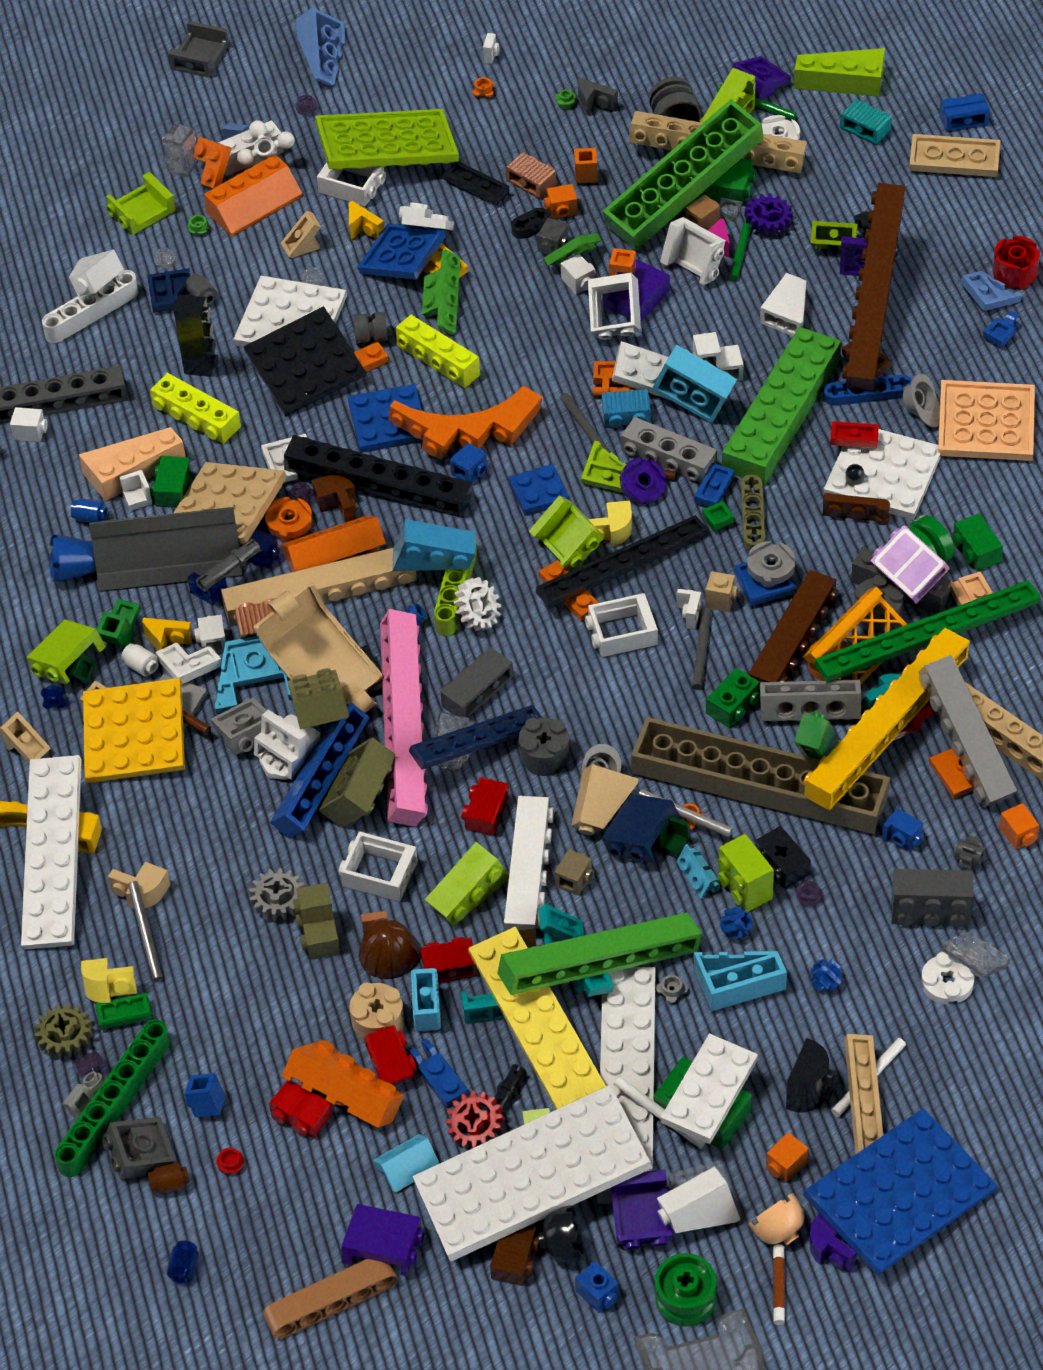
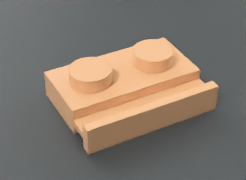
M981 571L958 578V581L955 582L951 580L950 592L958 606L993 593Z

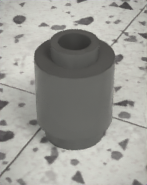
M193 274L186 281L187 291L190 295L206 297L207 305L213 303L217 291L204 276Z

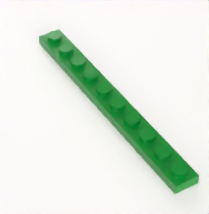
M1027 580L816 658L814 665L827 683L929 645L932 637L939 635L944 628L958 634L1039 604L1041 596L1030 581Z

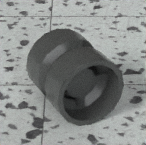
M385 312L372 313L371 317H368L367 314L353 315L356 344L369 343L370 339H373L375 342L388 341Z

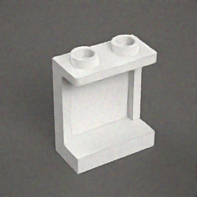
M682 217L671 222L669 225L660 262L666 266L674 262L699 275L701 277L699 283L705 285L714 281L719 274L718 267L724 255L726 240Z

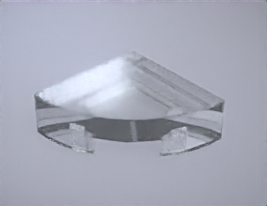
M721 197L720 211L726 219L736 222L742 208V202Z

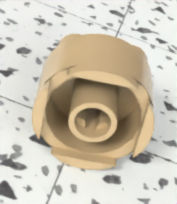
M363 983L360 985L359 989L352 996L349 1006L352 1027L358 1038L364 1042L366 1035L395 1025L397 1031L403 1030L405 1021L403 1003L399 991L382 983Z

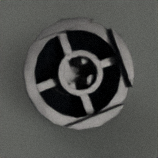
M572 1205L557 1209L546 1216L543 1221V1231L538 1232L541 1249L546 1248L550 1257L563 1263L584 1260L582 1256L584 1250L579 1224L573 1222V1216L577 1215Z

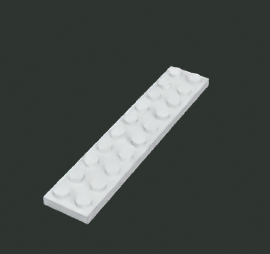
M631 967L609 972L608 974L614 984L613 992L602 994L600 1076L606 1087L612 1086L651 1162L652 1169L647 1171H653V1114L613 1085L617 1078L621 1076L654 1101L655 967ZM611 1188L597 1194V1204H612Z

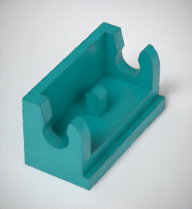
M461 991L465 1024L505 1019L492 994L467 997V991Z

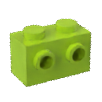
M812 221L811 243L816 244L815 248L829 249V245H838V250H841L842 236L857 238L858 224Z

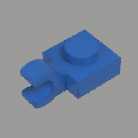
M1010 311L1003 320L996 318L983 331V338L1002 348L1015 334V328L1019 324L1016 321L1019 314Z

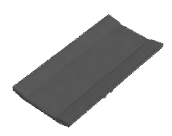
M234 507L89 523L99 591L194 581L227 558L232 550L239 548ZM238 567L226 577L242 575V568Z

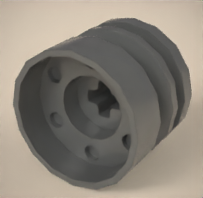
M681 77L666 78L656 83L650 90L648 99L653 114L695 122L700 121L701 110L695 99L692 86L687 80Z

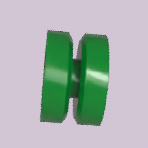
M921 515L910 526H906L943 561L948 562L952 559L955 550L953 541L948 531L934 517Z
M678 1253L668 1257L659 1265L655 1274V1305L660 1315L669 1323L680 1327L694 1326L704 1322L712 1314L716 1305V1274L711 1264L704 1258L691 1253Z

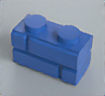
M983 93L970 94L958 98H947L940 101V118L946 132L989 124L990 109Z

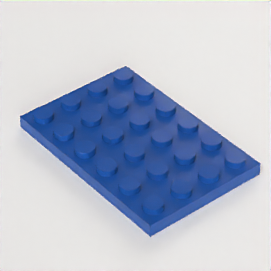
M922 1108L805 1189L803 1196L878 1276L994 1193L998 1185L939 1123Z

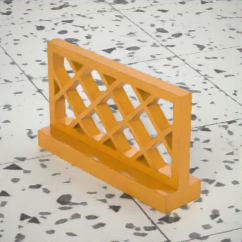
M873 587L867 590L806 652L803 658L809 664H815L816 658L832 653L831 651L835 647L836 651L840 650V642L843 639H852V645L857 644V639L867 640L876 637L873 636V623H885V633L890 631V623L898 624L900 627L908 624L881 596L883 593L877 587ZM877 604L885 610V619H873V608ZM860 622L868 623V636H857V625ZM881 663L870 666L866 671L859 670L851 673L852 679L860 680L861 685Z

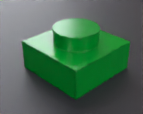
M723 501L702 510V517L713 531L735 523V516Z

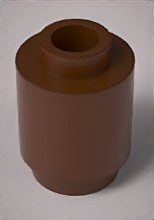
M180 1162L156 1167L154 1171L148 1172L152 1194L159 1192L162 1195L185 1189V1183H189L186 1166L181 1167Z

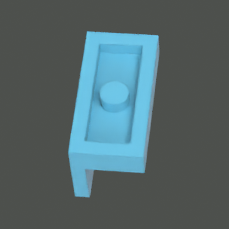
M420 1134L373 1160L376 1169L384 1173L394 1192L415 1182L413 1179L414 1175L440 1164L428 1138Z

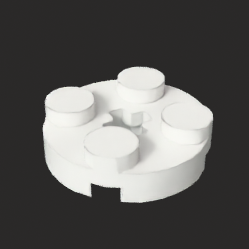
M774 115L762 120L763 134L795 140L800 139L799 125L793 119L791 122L785 120V116Z
M940 952L936 957L930 959L922 969L921 982L923 990L931 1000L940 1004H949V1001L962 1002L972 993L974 969L964 959L951 955L948 952ZM943 976H951L954 981H947L945 983L943 982Z

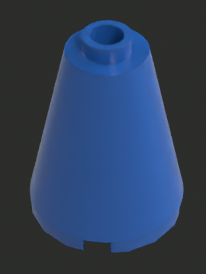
M51 534L50 546H53L50 553V575L52 582L97 573L91 541Z

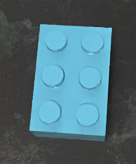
M676 345L664 364L652 390L713 423L737 379L711 365L708 361L690 353L687 349Z

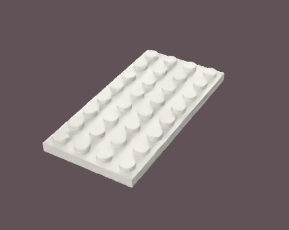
M609 1085L414 1175L413 1179L451 1262L538 1222L555 1210L574 1205L650 1170L652 1165L612 1086Z

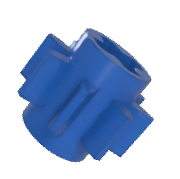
M742 906L724 910L725 916L720 920V927L723 933L730 935L731 940L748 936L747 930H750L753 925L751 915L747 911H742Z
M824 959L817 961L810 970L812 975L810 977L812 980L811 984L819 991H822L823 988L828 991L834 990L842 981V976L840 975L842 973L841 966L834 959H831L829 962Z

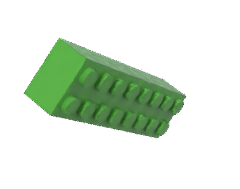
M730 99L603 210L605 225L636 251L764 139L762 124Z
M802 327L797 329L722 451V466L734 469V475L741 478L750 474L757 475L762 479V485H766L841 358V340Z

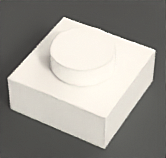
M487 33L483 45L484 63L492 64L494 57L499 54V43H496V34Z

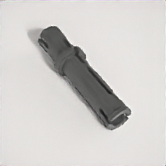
M250 539L242 547L232 550L227 558L196 579L199 588L206 592L238 567L242 568L248 559L261 551L259 544L254 539Z

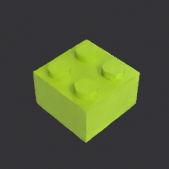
M746 834L719 847V859L717 860L719 873L717 877L720 880V884L730 890L732 898L738 906L741 905L745 911L749 912L773 899L774 869Z

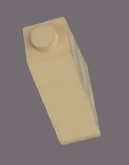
M594 764L583 769L571 827L579 829V832L585 835H593L604 829L638 784L639 779Z

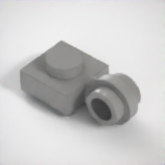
M95 1071L88 1073L83 1079L84 1084H77L62 1103L75 1120L78 1119L93 1098V1094H96L105 1081L101 1073H96Z

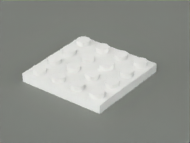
M260 276L233 339L234 346L243 347L323 306L336 324L346 300L347 292L338 288Z
M879 429L877 448L842 447L824 487L823 495L824 493L886 499L890 502V511L888 513L914 520L941 458L940 453H938V445ZM858 464L864 469V481L862 483L852 485L846 481L845 472L849 465Z

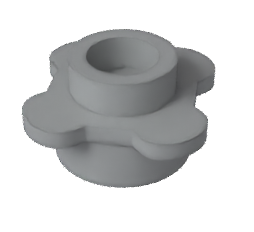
M668 975L663 978L661 983L657 984L656 991L659 994H663L667 1002L674 1003L681 994L687 993L688 987L686 984H682V980L678 976Z

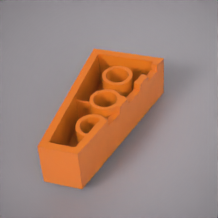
M325 1040L293 1049L281 1076L289 1081L293 1077L303 1082L302 1088L309 1092H312L314 1089L326 1094V1101L334 1105L348 1106L347 1112L377 1128L393 1123L404 1097L403 1094L396 1090L394 1085L383 1082L376 1077L372 1070L361 1067L355 1063L354 1058L342 1054L334 1048L332 1043Z

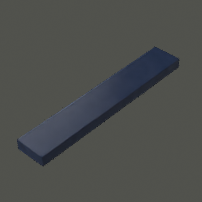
M530 705L411 745L409 752L421 770L517 738L528 719L542 718L534 705Z

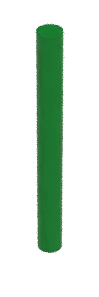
M722 84L718 86L717 92L720 90ZM755 97V107L776 115L785 116L789 120L796 119V112Z
M746 217L729 274V280L737 281L751 231L750 223L745 222Z

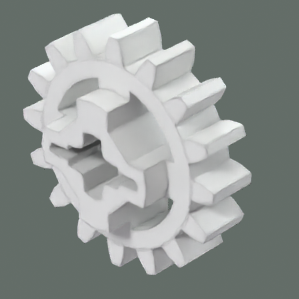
M480 577L468 579L458 585L459 591L455 592L458 600L454 601V604L459 606L456 613L462 614L461 622L467 621V628L474 627L475 631L485 630L496 624V618L501 615L497 608L501 607V604L496 602L499 595L493 594L494 586L488 587V581L481 582Z

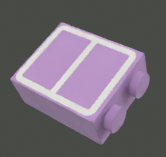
M904 525L901 529L897 528L892 532L889 537L890 540L884 547L880 546L874 551L873 558L870 561L917 604L950 568L945 561Z

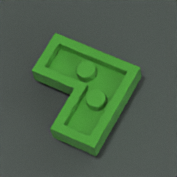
M598 233L581 235L547 255L544 259L548 266L557 264L559 267L562 262L568 260V257L573 254L576 256L583 252L587 254L595 250V245L602 240Z

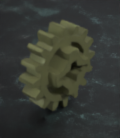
M69 1003L66 1004L64 1009H61L59 1004H57L56 1010L53 1012L48 1008L46 1009V1017L39 1015L40 1024H35L34 1026L36 1031L34 1034L41 1051L46 1049L47 1056H51L55 1052L57 1059H60L64 1053L67 1054L68 1058H71L72 1051H76L78 1054L81 1053V1045L88 1047L87 1038H92L93 1036L91 1020L88 1018L86 1011L81 1013L79 1006L72 1010ZM62 1027L65 1029V1035L62 1033Z

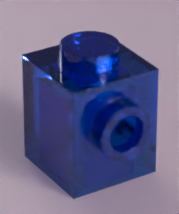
M255 529L250 539H254L259 544L261 551L248 559L247 562L269 568L273 560L276 561L280 554L277 536Z

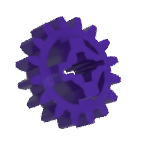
M771 193L768 194V197L760 194L759 199L753 196L752 202L748 201L745 207V222L750 223V229L757 228V233L765 231L766 235H769V232L777 235L778 230L785 232L786 227H790L793 218L792 206L787 205V200L780 201L779 195L773 198Z

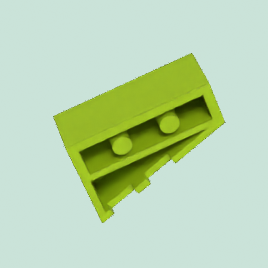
M732 68L707 112L699 122L704 123L730 99L750 114L755 109V76Z
M475 842L425 898V901L434 911L454 926L509 880V873L496 857Z

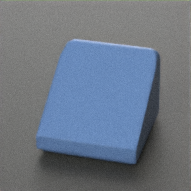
M235 123L226 124L222 129L223 140L249 130L250 126Z

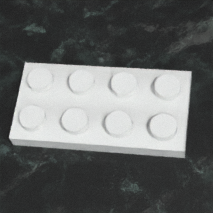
M709 1033L663 1112L661 1123L710 1144L755 1066L758 1054Z

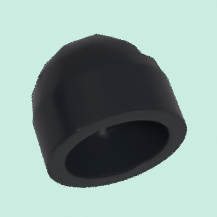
M858 464L849 465L845 472L846 481L852 485L862 483L864 481V469Z

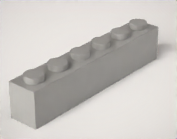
M952 655L925 665L918 672L920 684L928 691L931 707L935 712H938L941 718V727L952 741V750L963 764V773L974 787L973 792L976 800L982 804L983 808L1010 798L1017 792V789Z

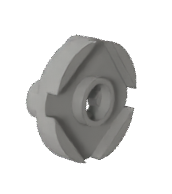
M771 541L761 542L749 551L747 559L748 573L753 579L761 582L764 587H772L775 584L788 580L794 574L795 555L783 543L775 545L771 544ZM766 561H775L776 563L775 565H768Z

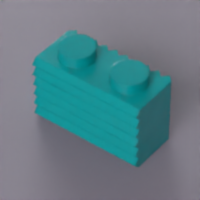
M855 99L841 114L840 128L878 145L881 139L891 130L892 116L888 115L885 111L877 110L869 104Z

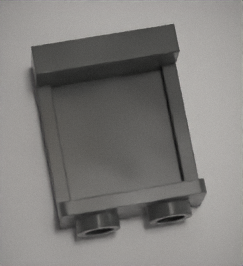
M188 21V33L179 49L171 48L169 52L171 70L210 78L229 46L227 30Z

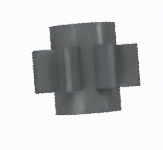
M969 835L966 841L959 840L954 854L955 858L960 859L959 866L970 869L973 867V864H981L985 853V847L980 846L981 839Z

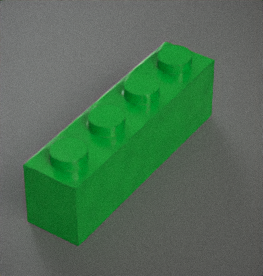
M812 712L811 715L803 713L794 740L803 756L821 760L823 756H828L832 752L835 743L840 740L833 726L829 723L830 721L826 720L825 715L817 712Z

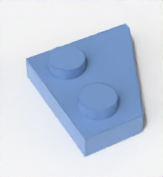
M983 271L962 276L961 284L983 311L1021 301L1022 294L1016 291L1014 294L1004 289V283L993 279Z

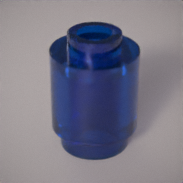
M185 1240L178 1241L172 1248L167 1276L174 1283L185 1284L194 1279L199 1257L197 1246L194 1243Z

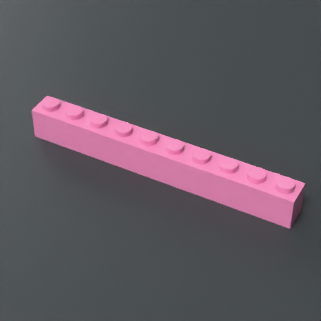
M388 609L380 623L385 747L396 754L392 762L394 765L393 769L386 776L388 822L417 827L421 819L426 817L428 811V804L425 803L427 784L424 782V774L426 769L421 770L409 752L411 745L422 742L424 723L421 722L423 703L420 702L422 683H419L421 664L418 663L420 644L417 643L419 625L416 622V614Z

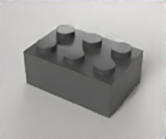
M894 869L891 896L892 924L903 926L911 924L927 926L950 925L954 927L970 926L974 898L973 871Z

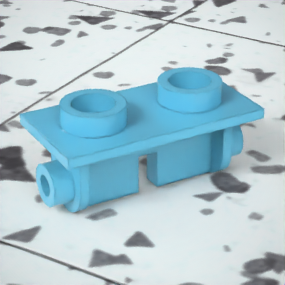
M685 844L676 862L700 899H703L707 891L716 892L720 889V880L711 869L704 870L709 865L703 858L700 850L690 849L688 844Z

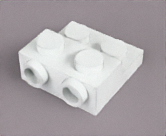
M410 202V207H400L399 219L402 220L404 225L441 228L453 231L454 222L449 221L448 216L433 214L434 210L427 209L428 205Z

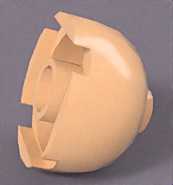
M794 1193L788 1195L789 1202L780 1200L757 1216L756 1219L759 1223L756 1224L754 1221L748 1223L753 1233L761 1241L771 1245L784 1242L787 1246L799 1237L797 1231L803 1226L805 1216L804 1210Z

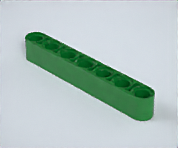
M150 1020L144 1025L56 1148L55 1159L58 1170L63 1176L74 1177L81 1172L103 1141V1135L106 1134L109 1124L118 1120L168 1049L170 1039L167 1026L162 1020ZM73 1158L72 1160L65 1162L66 1159Z

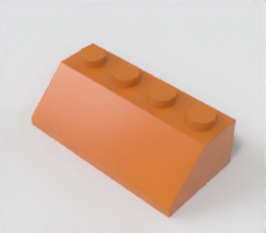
M274 154L204 193L206 213L232 237L301 198L303 193L288 165Z
M366 515L279 544L291 572L332 563L343 558L345 560L357 557V553L366 551L367 554L381 550L380 546L386 544L378 517Z

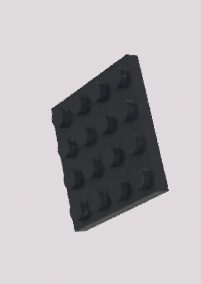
M324 306L243 346L245 353L285 417L366 376L365 369Z

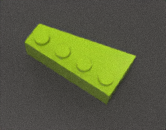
M885 48L797 55L794 70V89L880 96Z

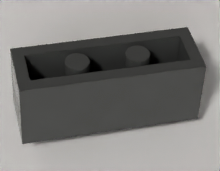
M490 647L486 652L479 654L468 668L462 669L451 683H447L440 691L442 707L464 722L513 678V662Z

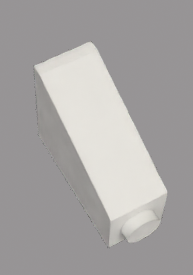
M113 249L81 258L70 274L69 279L78 297L96 293L124 268Z
M786 273L760 307V323L791 336H794L799 327L803 328L806 280Z
M715 1166L657 1198L661 1208L657 1212L665 1226L670 1224L675 1233L735 1223L740 1220L728 1184Z

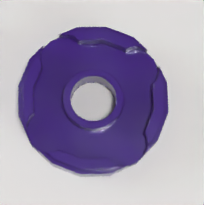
M633 459L621 471L619 478L620 487L624 494L633 502L650 504L657 501L665 492L666 475L662 468L653 460ZM638 476H644L648 480V485L640 484Z

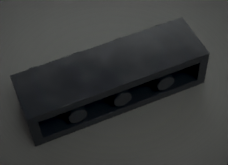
M179 294L174 308V316L184 374L211 377L213 368L218 366V355L215 354L216 340L212 337L213 323H210L211 308L207 306L206 297Z

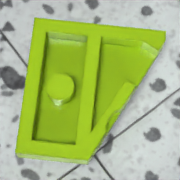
M594 441L581 476V483L624 493L620 487L619 478L622 469L627 464L620 462L616 455L612 452H607L601 446V443Z

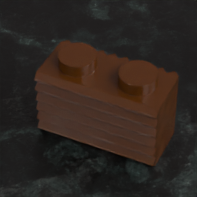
M529 1225L498 1240L490 1265L491 1279L523 1286L525 1278L531 1277L534 1267V1261L531 1260L533 1252L538 1253L540 1248L537 1226Z

